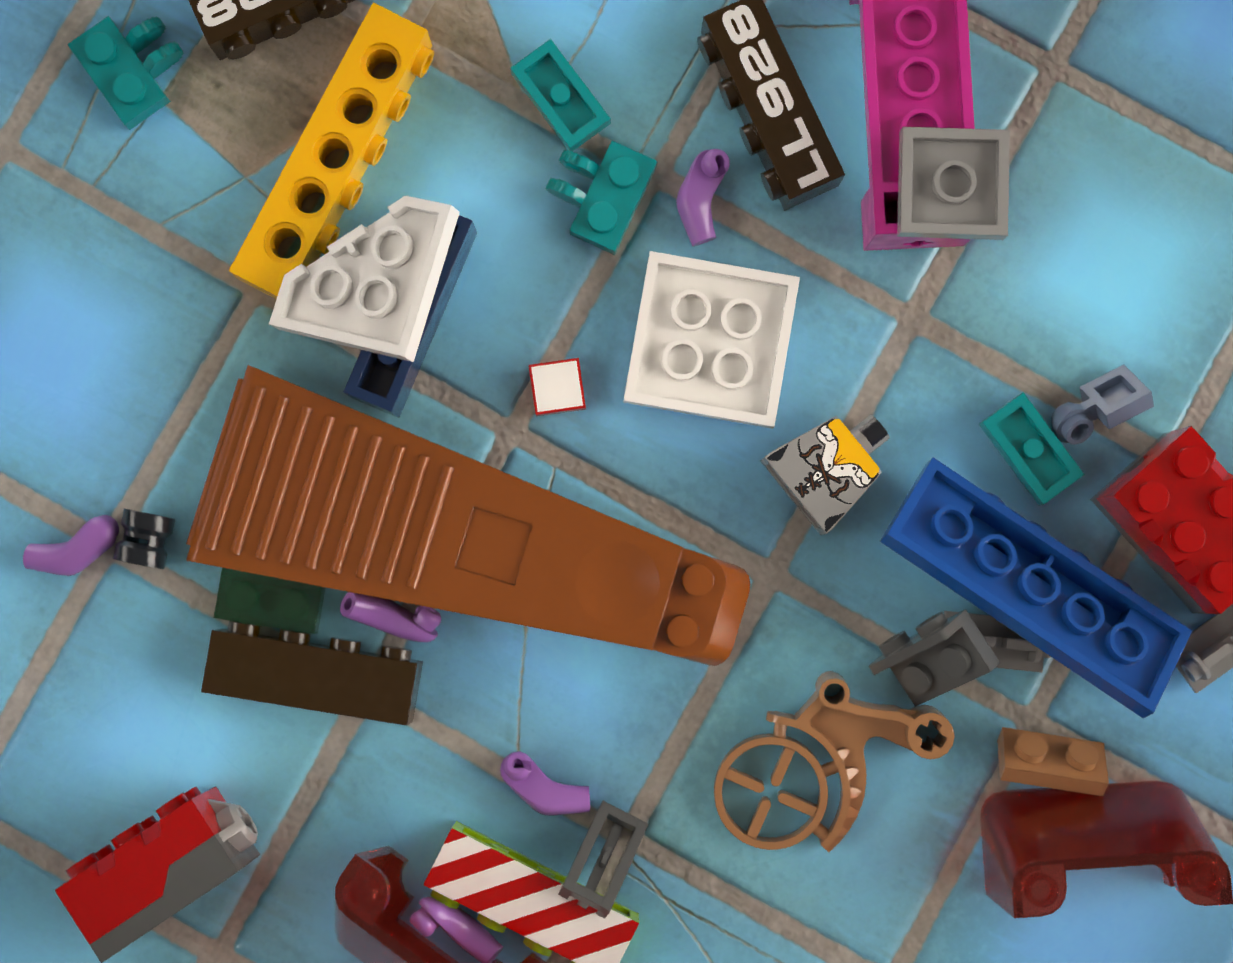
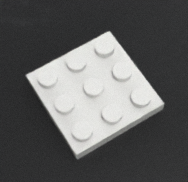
M650 251L623 403L773 429L775 427L800 277Z

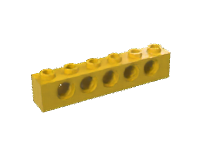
M374 2L372 3L229 269V272L237 279L277 299L283 277L286 273L300 264L307 267L319 259L321 253L327 254L329 252L327 246L338 239L340 228L336 225L345 208L352 210L362 194L364 184L360 180L368 165L375 166L385 151L387 139L384 138V135L392 120L399 122L409 106L411 95L407 92L416 76L419 78L424 77L432 63L434 50L431 49L433 45L427 29ZM392 62L397 65L395 72L386 79L372 77V72L379 63ZM367 105L373 108L372 115L366 122L354 124L348 121L349 115L355 107ZM335 149L349 151V157L343 166L335 169L325 166L326 157L331 151ZM315 192L325 195V201L320 210L315 213L302 212V202L306 196ZM287 237H299L301 245L297 254L291 258H280L278 255L280 243Z

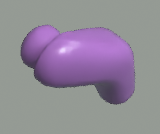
M721 149L704 150L696 156L677 195L678 213L692 246H698L716 238L711 212V200L730 167V159Z
M101 515L87 521L67 542L56 544L30 543L24 550V567L56 575H75L87 568L114 545L119 534V525L111 516Z
M348 592L344 596L340 605V612L346 618L415 642H431L435 640L438 636L435 629L442 620L440 613L434 608L418 606L413 614L392 600Z
M521 751L510 753L503 759L500 768L503 781L536 812L546 816L590 812L589 786L566 785L552 781L526 753Z
M433 897L421 899L418 902L421 908L410 917V923L424 937L431 936L434 930L440 926L456 944L480 963H491L503 949V946L471 915L461 908H450Z

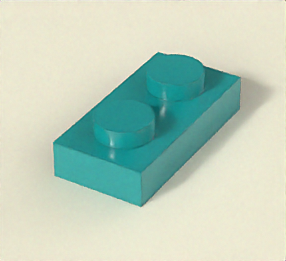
M551 39L510 68L512 76L569 151L573 152L611 124L609 115Z
M1024 392L1017 395L979 423V426L1039 506L1046 504L1085 475Z

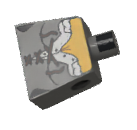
M869 415L851 431L835 416L775 449L760 461L820 535H824L837 525L882 473L869 455L886 442L890 436L873 415Z

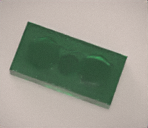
M222 568L213 618L318 634L326 587Z

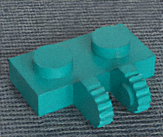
M107 16L67 44L129 130L171 102L155 78L180 61L179 59L184 54L179 44L174 41L165 43L158 50L150 53L144 63L139 58L137 53L165 33L166 26L157 16L147 18L141 24L136 25L129 31L126 38L114 21Z
M613 140L600 166L589 158L569 150H563L559 158L560 163L570 171L592 179L589 190L585 194L568 182L555 178H550L545 189L554 196L580 208L569 230L570 235L615 255L654 174L658 161Z

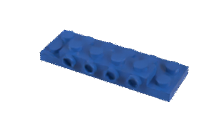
M934 457L922 469L880 540L881 543L1141 718H1145L1155 712L1192 633L1191 629L1135 593L1129 584L1111 577L1092 564L1084 554L1068 548L1050 536L1041 525L1026 520L1005 506L999 497L983 491Z

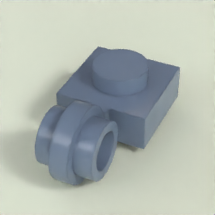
M1123 364L1079 387L1082 403L1067 402L1056 408L1051 416L1052 431L1061 442L1073 445L1083 443L1093 433L1094 420L1099 419L1108 429H1111L1154 407L1152 392Z

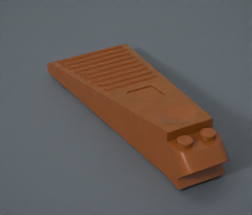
M249 365L247 366L244 379L238 378L186 542L187 545H190L186 560L655 650L709 666L722 664L730 656L750 592L749 575L743 568L685 549L682 546Z

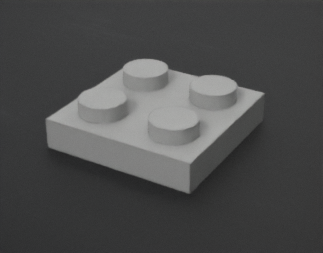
M902 127L899 132L897 237L1004 240L1008 236L1010 130Z

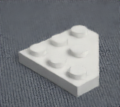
M403 196L388 206L389 213L368 227L361 224L327 246L329 250L327 254L307 267L300 264L286 273L281 283L269 325L278 330L414 362L460 212L449 204Z

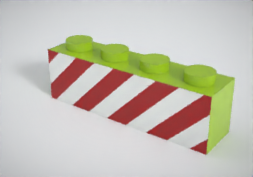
M458 821L451 828L423 884L432 889L431 897L446 906L458 909L461 904L479 913L476 919L484 926L500 933H504L506 928L524 936L523 943L531 950L548 957L554 951L571 960L570 963H620L639 925V913L617 902H614L610 913L604 919L596 914L597 909L591 906L585 909L577 905L578 900L574 897L569 896L568 899L561 897L558 893L566 876Z

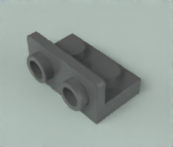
M965 609L949 618H946L943 612L933 615L915 628L918 633L911 637H908L905 631L894 635L879 646L882 655L868 667L874 675L891 668L916 707L991 672L1000 664V661Z

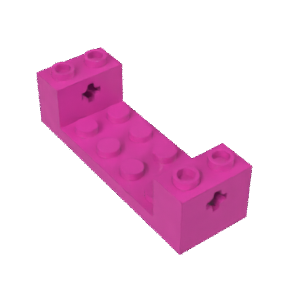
M849 0L850 5L859 4L870 185V188L861 200L863 250L964 246L971 239L897 237L899 132L902 127L975 129L967 0Z

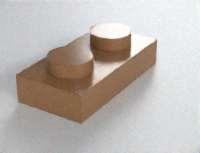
M1002 727L997 739L1000 780L1091 795H1104L1109 785L1104 743Z

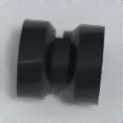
M124 508L121 525L125 530L123 539L115 545L113 559L146 567L164 569L168 555L164 549L166 538L173 533L175 519ZM139 538L149 540L148 544L140 543Z

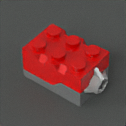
M1192 426L1164 433L1090 500L1192 613L1222 614L1228 607L1233 606V475L1228 473L1217 461L1216 452Z
M196 786L156 810L160 817L158 822L152 815L113 838L111 842L115 850L109 844L96 853L93 852L66 870L70 880L55 889V892L101 963L227 880L260 855L254 846L258 836L257 828L243 807L227 803L217 787L201 794Z

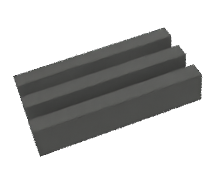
M602 801L558 895L565 899H568L569 896L574 897L578 900L577 905L585 909L591 906L597 909L596 914L605 919L612 909L648 827V823ZM607 818L614 823L584 887L578 884L577 880ZM625 827L631 830L632 833L604 896H601L595 890Z

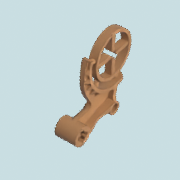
M827 671L817 678L815 683L816 691L795 715L779 711L767 712L766 720L775 723L773 734H760L749 737L736 744L725 755L718 767L714 782V797L718 814L730 833L740 841L755 848L778 850L791 847L813 833L819 838L820 845L830 852L850 830L862 806L866 789V763L864 757L866 742L872 737H882L913 751L921 758L931 760L947 754L953 746L955 736L952 725L941 711L933 706L924 704L909 710L896 705L868 703L850 697V689L839 673ZM839 684L840 691L836 695L827 696L824 694L828 685ZM929 721H933L932 724L938 730V734L934 739L927 736L926 741L922 742V738L916 732L920 724L928 727ZM787 726L800 729L811 735L825 747L834 761L820 765V762L811 750L801 742L786 736ZM757 746H784L770 777L773 786L781 784L795 751L811 764L817 775L819 784L817 804L785 790H780L777 793L780 803L811 816L803 826L788 835L770 838L758 836L771 807L770 799L767 796H763L760 799L747 831L734 822L725 808L722 797L724 778L757 793L764 791L762 780L730 767L741 754ZM839 773L841 789L839 806L831 826L827 829L820 823L828 802L826 777Z

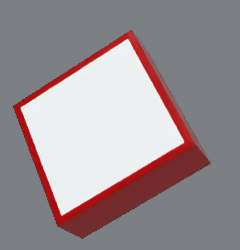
M579 358L529 365L536 417L586 410Z

